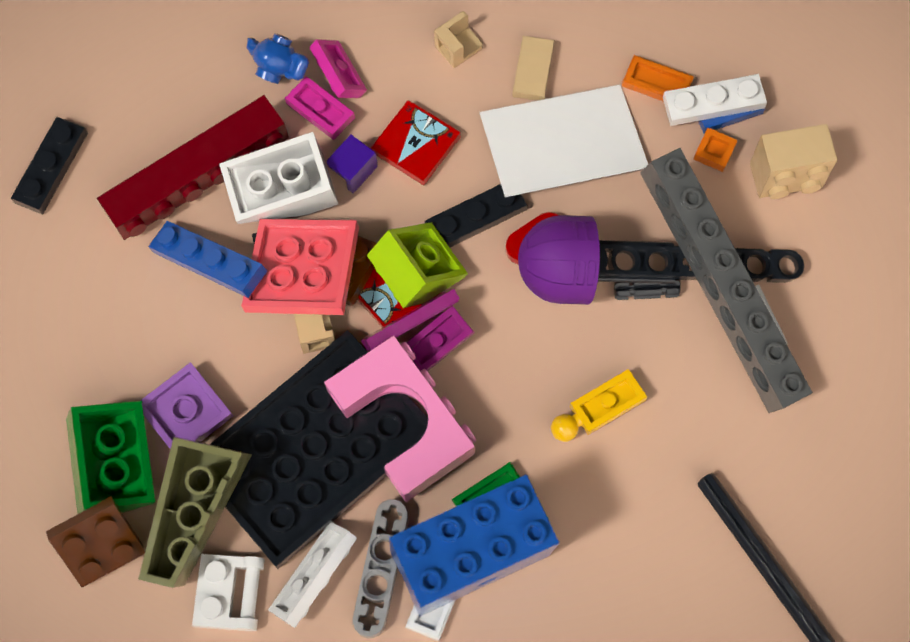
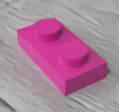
M316 39L309 48L316 59L317 65L322 69L329 81L332 91L338 98H361L367 89L340 42L337 40Z
M307 76L285 97L288 106L332 140H335L355 119L352 110Z

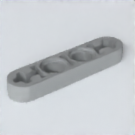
M395 499L382 502L376 511L354 609V628L360 636L365 638L379 636L384 631L398 567L393 557L388 560L378 559L375 556V548L380 542H389V537L392 536L389 534H378L379 529L386 532L388 521L387 518L382 516L384 513H390L391 508H396L398 515L402 516L401 520L394 521L392 532L399 533L407 528L408 512L406 507ZM374 576H381L387 581L386 591L379 596H374L367 590V583ZM364 598L374 603L384 602L382 609L375 606L374 617L379 620L378 626L372 625L370 631H365L364 624L360 622L361 617H367L370 608L369 604H363Z

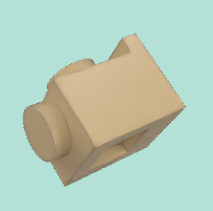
M294 314L303 354L323 350L335 341L329 315Z

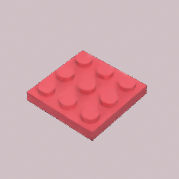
M260 219L251 259L261 263L267 272L249 298L243 296L241 306L244 312L344 315L359 233L357 220Z

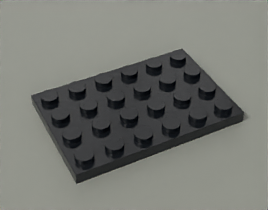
M348 330L210 444L252 454L225 507L277 569L386 477L384 466L417 444L427 429L428 418L407 395L401 393L380 396L349 418L345 417L328 393L324 382L368 353Z

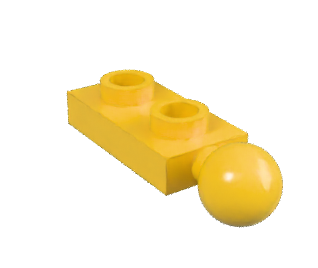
M627 369L571 402L570 408L574 415L561 414L555 417L551 423L552 435L559 441L567 442L576 437L578 428L581 426L589 435L645 402L647 396L630 370Z

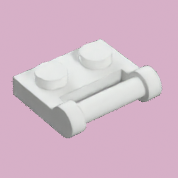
M201 554L192 626L198 628L257 631L258 620L255 619L259 575L260 571L264 570L265 559L254 556L239 557ZM237 569L246 570L241 616L240 618H232Z

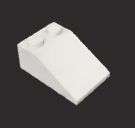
M314 132L219 164L237 224L258 222L260 219H280L309 215L339 204L321 147Z

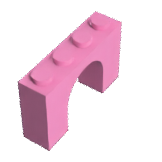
M393 335L324 383L328 393L346 418H349L378 397L391 393L411 396L424 407L428 415V425L421 440L384 466L386 475L405 502H407L475 455L473 443L476 442V438L466 424L460 426L454 419L453 415L456 414V411L450 401L445 396L439 398L435 393L433 387L436 384L427 370L419 371L413 362L416 356L405 341L400 344Z

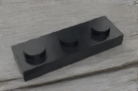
M56 116L12 194L11 200L17 205L43 215L88 134L86 129Z
M499 184L425 220V223L432 222L447 245L452 247L526 211L527 204L521 194L505 197L502 186Z

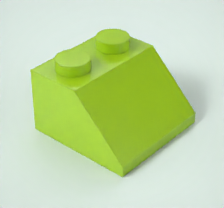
M432 222L390 229L367 254L376 272L383 278L392 291L394 298L403 308L426 303L468 275Z

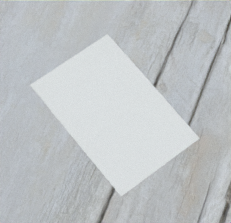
M621 85L479 112L505 197L642 170L648 165Z

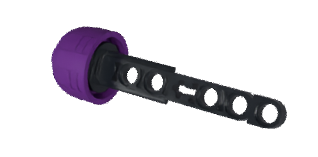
M558 215L542 220L524 237L518 254L519 271L526 286L539 298L557 304L589 305L595 296L598 282L674 284L675 280H697L693 271H689V266L683 265V261L686 258L680 247L674 246L673 242L599 240L597 224L592 216ZM735 248L753 282H759L767 278V282L787 283L801 276L804 271L803 258L795 251L771 249L767 252L763 249ZM626 253L631 257L633 264L630 270H622L617 266V254ZM659 254L664 258L665 268L663 271H655L650 267V255ZM749 257H756L762 262L763 269L760 274H754L749 271L747 267ZM782 258H788L794 263L795 270L792 275H786L780 270L779 263Z

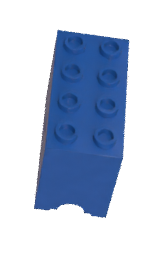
M527 474L389 537L390 552L404 579L419 617L548 557L559 544Z

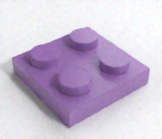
M191 362L140 400L142 401L143 415L170 449L173 437L201 442L234 417Z

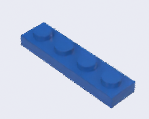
M166 221L148 246L154 254L249 298L267 272L261 263L169 221Z

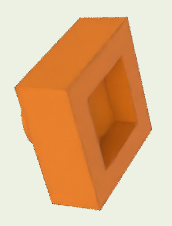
M707 128L693 160L724 172L738 140Z

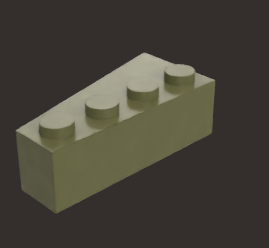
M173 437L138 580L171 588L186 584L252 454Z

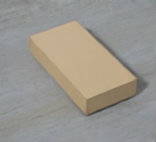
M523 36L513 97L536 101L545 99L554 40Z

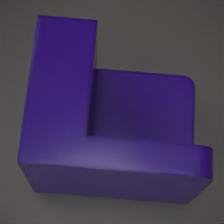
M351 134L326 161L329 168L346 180L347 188L352 193L378 167L376 153Z

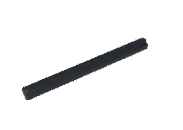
M710 473L700 479L698 482L700 490L809 642H836L715 474Z

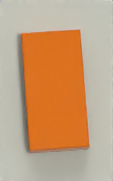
M634 55L623 79L622 87L663 101L665 91L691 87L694 76Z

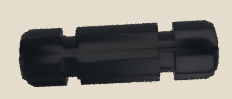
M675 280L674 284L615 282L614 296L617 300H629V297L632 296L634 299L661 298V295H665L666 298H674L679 296L681 290L679 280Z

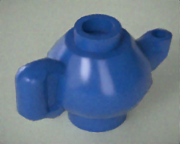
M274 33L273 38H266L261 42L253 38H248L246 48L258 66L255 75L272 83L279 84L282 76H285L288 80L294 79L298 81L302 79L309 65V60L303 54L295 53L294 48L290 46L292 43L291 39Z

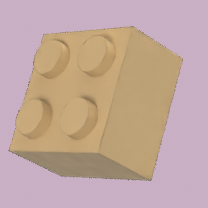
M822 124L761 135L750 161L759 198L770 197V199H780L789 193L802 191L804 194H810L824 186L837 162L828 125Z

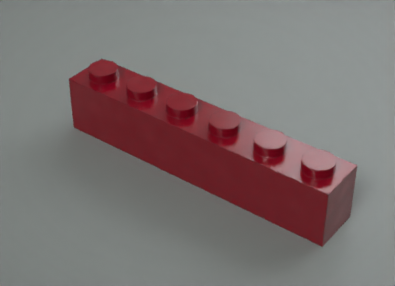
M265 95L100 195L97 197V200L124 240L129 237L138 236L151 223L158 219L169 217L177 207L185 202L196 200L204 190L212 185L223 183L224 178L220 163L284 142L289 138L286 125Z

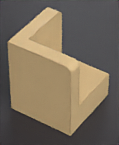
M465 11L460 12L434 30L435 47L453 68H456L483 48L482 42L468 27V15Z

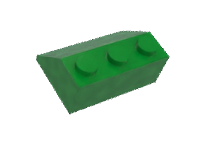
M142 401L71 407L66 418L77 514L111 496L122 513L154 504L155 494Z

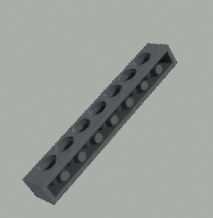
M681 148L651 161L640 174L768 413L784 409L812 394V390Z

